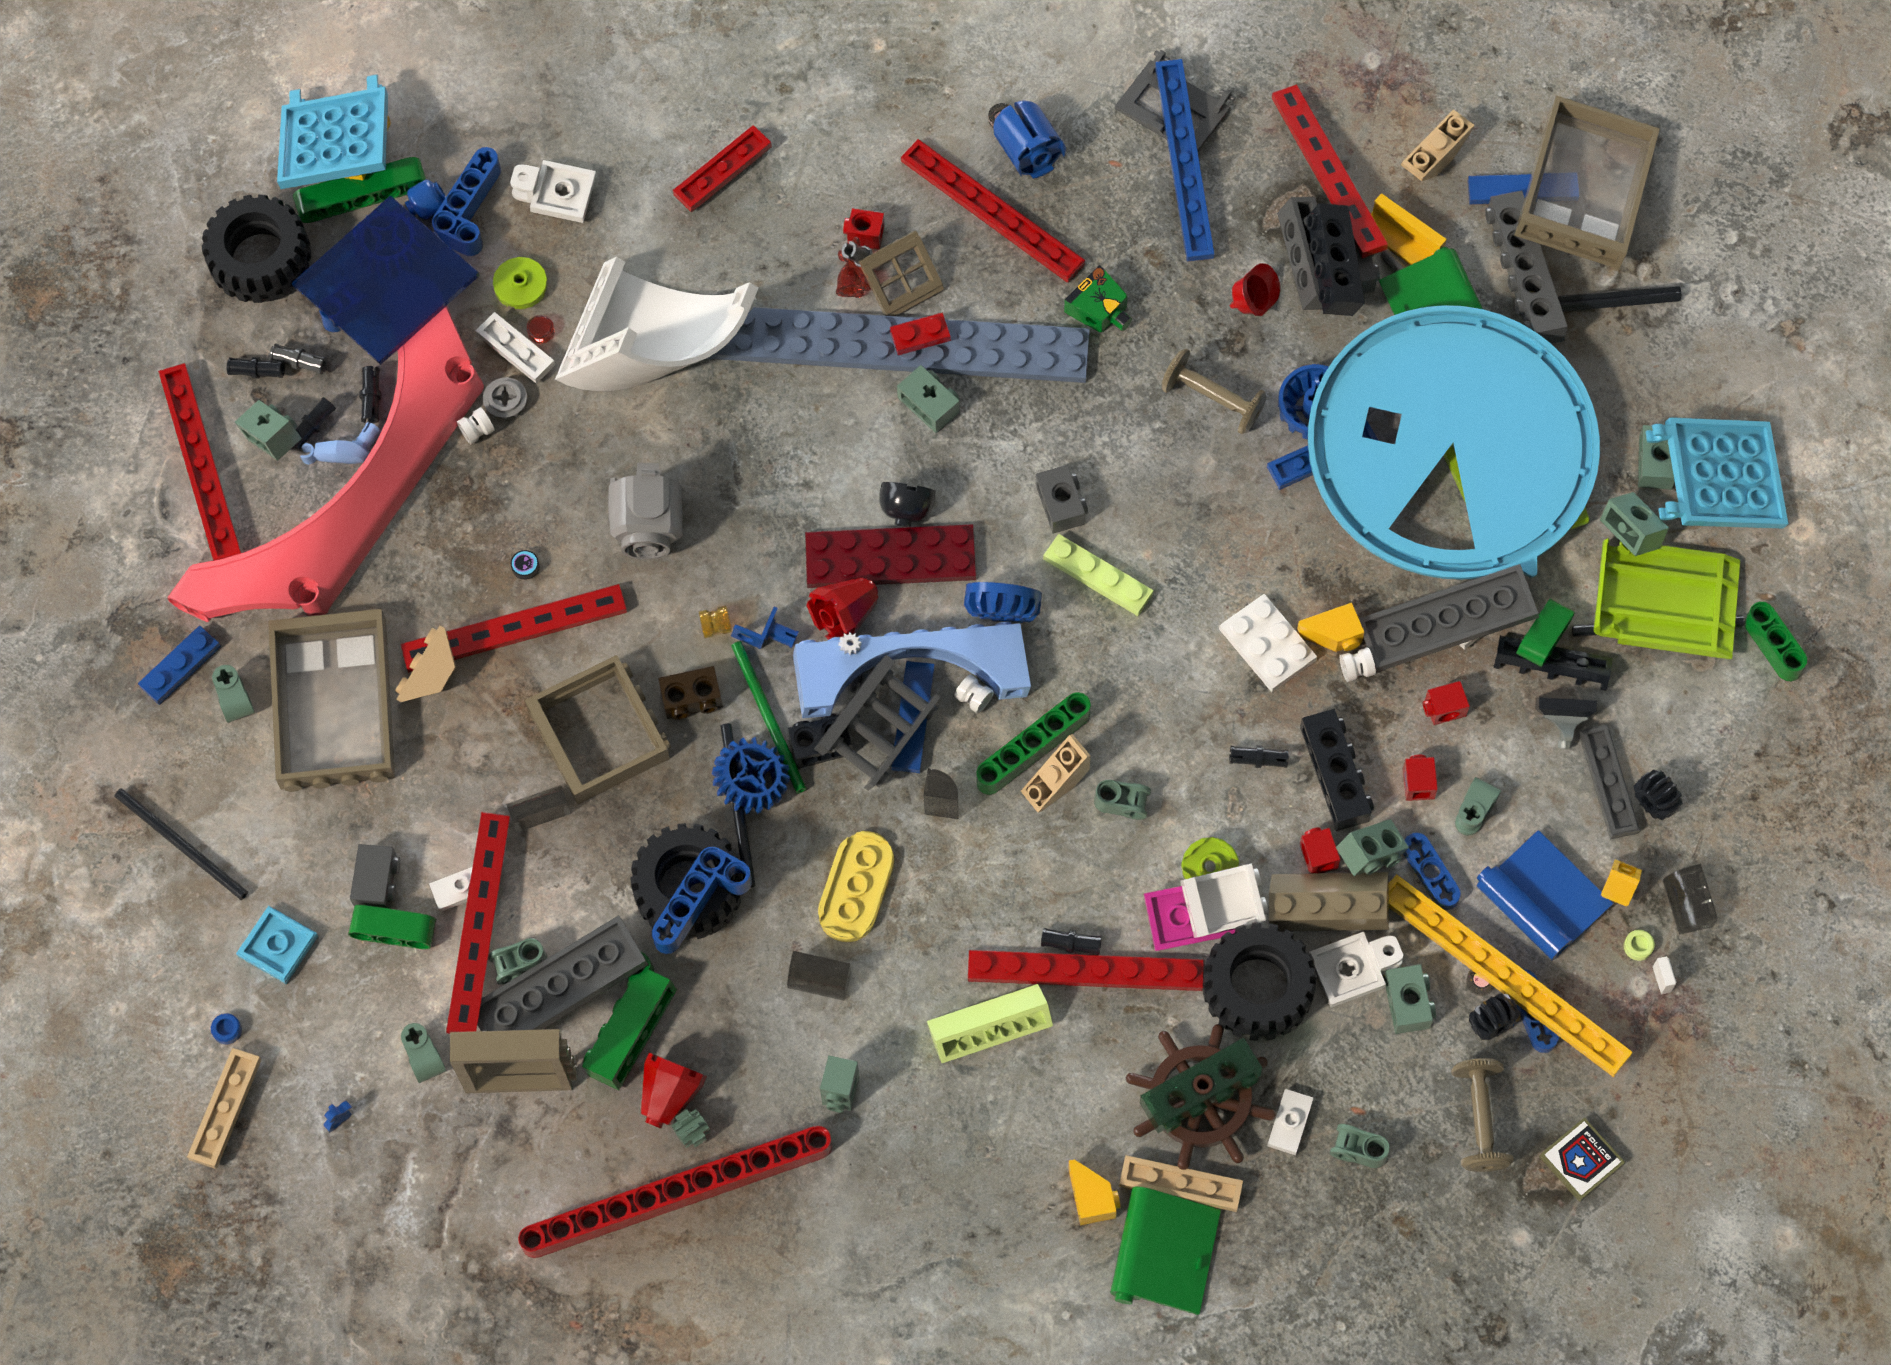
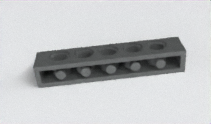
M1517 191L1491 196L1489 207L1485 209L1486 221L1488 224H1492L1494 230L1492 232L1495 247L1499 246L1500 263L1503 269H1507L1509 275L1507 277L1508 288L1510 292L1515 293V308L1517 314L1522 315L1524 321L1522 324L1538 333L1551 344L1565 341L1568 326L1539 243L1514 236L1525 199L1523 192Z

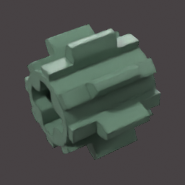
M686 1109L675 1116L676 1122L671 1126L686 1148L692 1144L696 1148L707 1140L705 1135L711 1132L710 1128L696 1109L690 1113Z

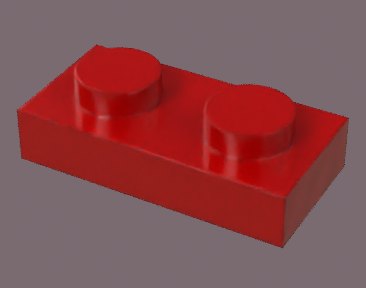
M943 312L890 327L897 355L951 341Z

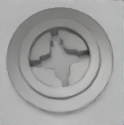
M508 377L492 381L483 393V403L486 411L491 413L494 418L501 417L505 420L511 416L517 417L518 413L525 409L528 399L524 386L516 379ZM505 390L507 391L509 398L512 399L508 400V404H506V407H504L501 400H498L503 399Z

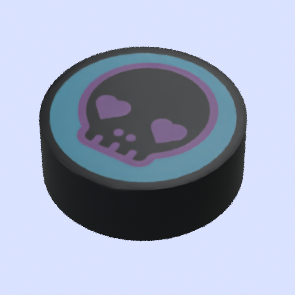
M529 550L515 553L510 563L513 574L523 580L536 576L540 568L536 554Z

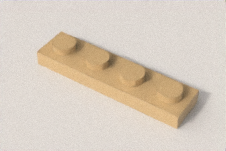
M235 1048L231 1049L187 1158L190 1161L217 1169L262 1059L259 1056Z
M1125 1155L1119 1187L1132 1189L1133 1187L1150 1188L1210 1207L1237 1212L1243 1180L1192 1169L1181 1170L1178 1166Z

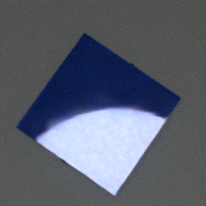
M390 195L293 281L292 285L333 322L334 327H339L381 365L474 282L480 274L443 242L436 232L428 229Z

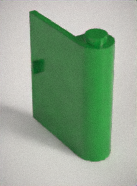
M1442 247L1440 250H1436L1433 255L1379 280L1394 315L1423 307L1444 305L1483 309L1463 264L1453 248Z
M1133 1187L1110 1294L1115 1296V1301L1131 1305L1133 1300L1144 1299L1200 1315L1221 1210L1150 1188Z

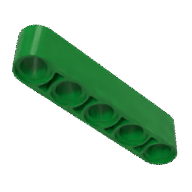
M407 157L387 163L386 170L367 173L364 180L340 178L298 189L293 194V200L297 214L302 222L312 223L405 196L409 188L426 180L420 159L417 157Z
M1080 692L1070 694L982 762L976 771V782L979 791L987 795L997 793L1063 742L1069 735L1086 724L1090 718L1091 709L1088 696ZM1078 705L1082 706L1085 710L1081 713H1074L1071 711V708ZM1057 722L1063 727L1059 730H1052L1049 728V725ZM1029 740H1038L1041 744L1038 747H1029L1026 743ZM1008 757H1016L1019 761L1014 765H1010L1004 760ZM986 774H993L996 776V779L992 782H986L982 777Z

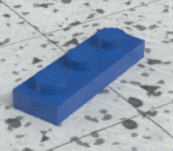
M199 625L154 667L138 685L160 705L204 664L221 645Z

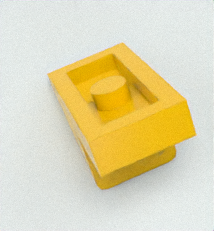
M1615 859L1601 896L1628 906L1640 881L1642 870Z

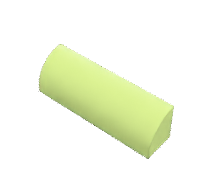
M1038 984L927 1021L941 1063L1053 1026L1048 1003Z

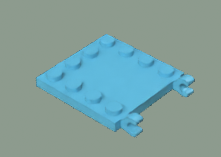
M378 74L367 76V90L309 101L301 99V89L289 92L290 102L288 105H282L277 175V183L280 189L386 170L388 92L385 86L379 85Z
M1669 418L1665 421V425L1653 424V431H1646V438L1649 443L1668 440L1678 502L1669 501L1665 503L1666 508H1659L1660 520L1681 518L1682 525L1783 529L1788 525L1770 422Z

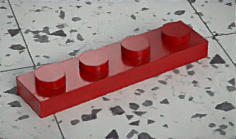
M752 125L673 189V195L692 213L772 148L771 141Z

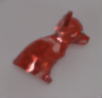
M854 237L852 242L861 246L859 238ZM839 250L838 257L841 261L846 262V264L838 274L835 292L841 297L860 298L864 296L863 291L871 289L870 285L866 283L861 267H858L854 261L844 258L842 250Z

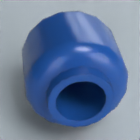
M426 179L408 189L407 196L409 200L405 204L412 216L417 214L421 219L427 220L435 215L445 200L446 195L437 181L433 183Z

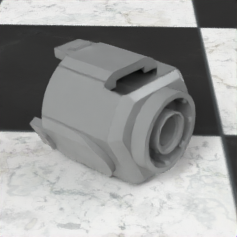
M637 463L636 476L620 479L616 477L610 478L608 488V523L610 524V534L621 543V551L624 555L635 559L661 558L669 554L670 544L683 536L682 486L679 480L660 476L659 463Z

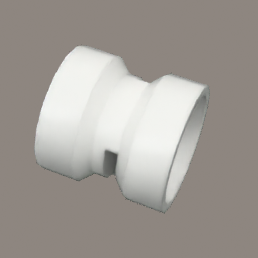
M481 407L473 411V415L469 418L463 417L457 421L459 429L470 445L477 442L483 434L489 435L495 431L489 417Z
M1369 648L1361 649L1353 655L1350 653L1340 655L1342 673L1347 682L1356 680L1358 676L1364 675L1369 677L1376 674L1375 663Z
M970 674L958 686L954 697L960 702L968 703L970 709L979 714L992 699L994 691L988 686L980 685L978 679Z

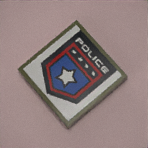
M1585 1117L1539 1156L1579 1202L1625 1164V1161Z

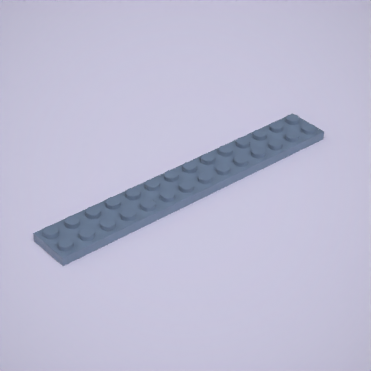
M753 307L743 325L729 343L706 359L913 372L922 365L927 371L932 370L934 373L1086 383L1089 329L945 319L951 341L897 355L890 327L920 318Z

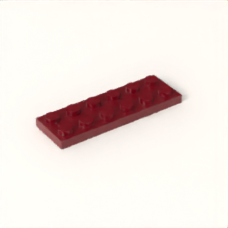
M973 524L805 532L807 588H818L856 578H865L872 581L875 585L976 580Z

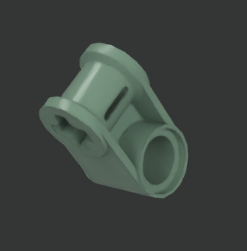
M231 665L217 667L213 672L212 680L227 723L254 714L255 711L249 695L235 668ZM230 678V683L226 684L225 679Z
M1475 777L1456 816V829L1463 835L1476 834L1486 816L1494 807L1501 789ZM1468 816L1473 817L1471 821L1467 820Z
M1103 780L1097 785L1094 805L1103 813L1142 820L1147 817L1145 806L1147 796L1151 794V789L1148 786L1137 783ZM1104 792L1112 793L1115 798L1111 801H1107L1101 797V794Z
M533 938L496 949L488 955V959L490 962H493L497 973V984L508 983L548 958L541 943ZM531 950L539 951L535 959H526V955Z
M411 1023L405 1026L401 1032V1040L418 1083L446 1072L443 1061L424 1026L418 1023ZM416 1034L419 1036L420 1042L418 1044L413 1042L412 1036Z
M1338 1124L1336 1130L1339 1133L1334 1148L1330 1149L1331 1156L1370 1168H1380L1386 1164L1390 1146L1385 1137L1363 1131L1351 1125ZM1346 1139H1349V1140H1348V1143H1347V1146L1344 1147V1146H1345V1143H1346ZM1372 1146H1378L1383 1150V1154L1379 1157H1373L1367 1150Z

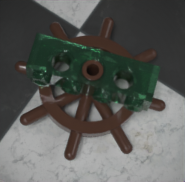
M1220 1024L1213 1026L1208 1046H1189L1180 1050L1167 1031H1161L1158 1039L1169 1056L1160 1064L1154 1077L1151 1078L1136 1073H1128L1126 1075V1082L1128 1084L1150 1089L1140 1095V1105L1149 1119L1134 1128V1135L1142 1137L1153 1130H1156L1157 1133L1164 1131L1170 1138L1181 1143L1182 1147L1177 1163L1178 1168L1181 1170H1186L1189 1167L1194 1147L1205 1148L1219 1144L1224 1145L1235 1163H1241L1244 1155L1233 1139V1136L1243 1127L1248 1115L1268 1121H1273L1276 1118V1112L1273 1109L1251 1104V1086L1260 1080L1258 1077L1261 1076L1262 1069L1267 1066L1268 1060L1263 1056L1256 1058L1244 1038L1222 1050L1219 1049L1224 1028ZM1201 1061L1192 1067H1189L1187 1064L1189 1062ZM1177 1068L1179 1074L1167 1080L1169 1075ZM1224 1069L1229 1074L1222 1077L1220 1071ZM1236 1089L1239 1092V1100L1231 1099L1234 1095L1233 1091ZM1173 1097L1182 1099V1101L1173 1106L1168 1102ZM1214 1106L1236 1113L1228 1123L1224 1124ZM1203 1113L1213 1127V1131L1198 1132ZM1189 1116L1187 1128L1185 1129L1180 1126L1182 1124L1181 1120Z

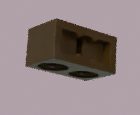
M714 666L658 678L667 719L681 720L693 713L709 714L723 707ZM704 688L712 690L707 696L698 694ZM676 694L684 696L679 702L670 700Z

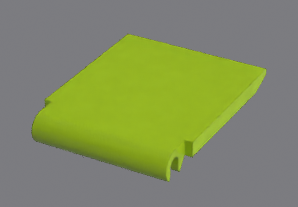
M1609 538L1605 539L1602 543L1594 633L1602 637L1618 639L1617 644L1732 660L1740 559L1722 553L1663 545L1657 550L1635 556L1621 541L1619 546H1610Z

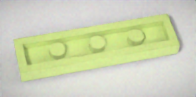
M1060 534L1057 535L1043 555V560L1136 616H1139L1153 596L1154 590Z

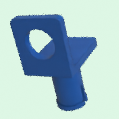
M774 606L762 635L735 625L731 637L761 649L764 640H768V638L792 648L799 631L776 623L774 617L778 608Z

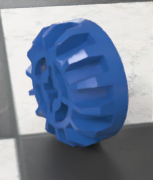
M1312 364L1297 368L1285 378L1280 387L1278 397L1280 419L1288 424L1290 432L1294 433L1297 431L1302 433L1303 439L1308 440V424H1305L1298 418L1296 411H1302L1305 418L1309 420L1316 390L1329 366ZM1304 395L1303 406L1296 405L1297 401Z
M973 582L966 584L964 606L971 616L980 617V619H990L995 622L1030 623L1040 614L1042 592L1014 584Z

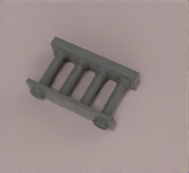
M887 655L878 662L814 748L822 756L829 750L833 753L837 751L870 777V780L864 786L868 791L875 785L879 788L889 776L886 770L923 720L927 719L929 721L939 709L935 705L940 699L939 695L935 694L927 702L892 675L894 672L890 668L895 661ZM879 683L883 686L886 684L920 710L911 724L876 697L877 694L873 691ZM862 706L866 708L868 706L904 733L895 746L860 720L861 716L857 712ZM845 728L849 730L854 729L887 755L879 768H876L843 742L844 739L840 735Z

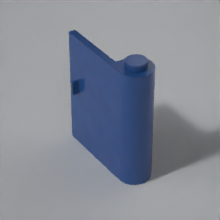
M1539 830L1499 867L1495 866L1491 869L1487 866L1477 876L1479 880L1477 887L1552 961L1613 905L1611 900L1601 896L1602 892Z

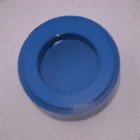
M225 1013L213 1020L211 1033L217 1042L228 1045L239 1039L242 1033V1026L234 1015Z

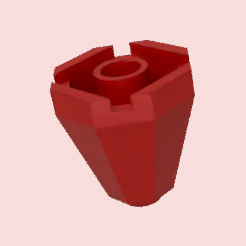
M856 578L818 587L810 592L809 597L811 599L807 601L806 606L814 625L820 631L825 628L829 633L825 636L828 640L834 637H843L844 633L848 635L850 632L853 635L858 631L877 604L879 598L878 588L872 581L865 578Z
M649 1053L644 1063L641 1114L647 1116L645 1122L658 1128H662L663 1124L670 1126L676 1119L675 1116L680 1114L702 1089L707 1076Z

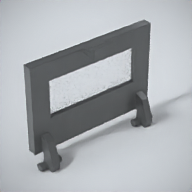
M1156 50L1154 52L1155 59L1148 62L1117 102L1115 109L1167 140L1155 63L1168 61L1170 58L1166 56V52L1160 50V52ZM1186 81L1197 151L1199 152L1230 111V107L1226 105V102L1228 100L1234 101L1236 97L1231 94L1232 91L1226 89V91L1221 89L1219 94L1222 96L1217 100Z

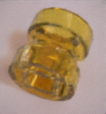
M726 605L717 607L715 611L711 612L708 610L698 611L704 639L713 637L715 633L727 634L732 632Z

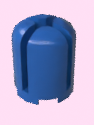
M1026 100L1015 102V110L1009 105L995 118L993 125L994 135L1020 176L1022 174L1031 175L1035 179L1046 175L1054 169L1052 164L1061 154L1063 157L1065 156L1066 147L1039 105Z

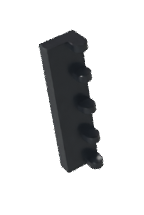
M1500 635L1493 668L1499 669L1501 663L1520 667V674H1525V670L1528 668L1547 672V679L1553 680L1554 674L1576 678L1575 685L1581 686L1582 680L1601 683L1600 690H1607L1613 658L1555 647L1544 665L1540 667L1516 654L1522 642L1521 639Z

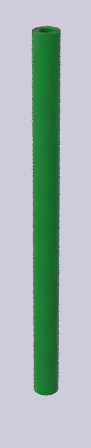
M737 641L731 645L732 650L772 740L777 747L779 755H784L783 764L789 765L787 774L790 776L795 792L797 794L802 793L807 788L741 641Z

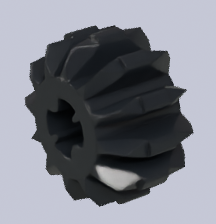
M1653 769L1645 773L1634 785V795L1639 800V805L1643 806L1645 812L1650 813L1654 819L1664 820L1669 818L1683 804L1682 794L1677 790V784H1674L1671 777H1667L1661 770Z
M1497 994L1495 997L1491 996L1488 1000L1475 1007L1474 1011L1469 1015V1022L1472 1025L1471 1028L1476 1035L1478 1034L1481 1040H1491L1513 1027L1519 1021L1521 1013L1515 1001L1508 994Z

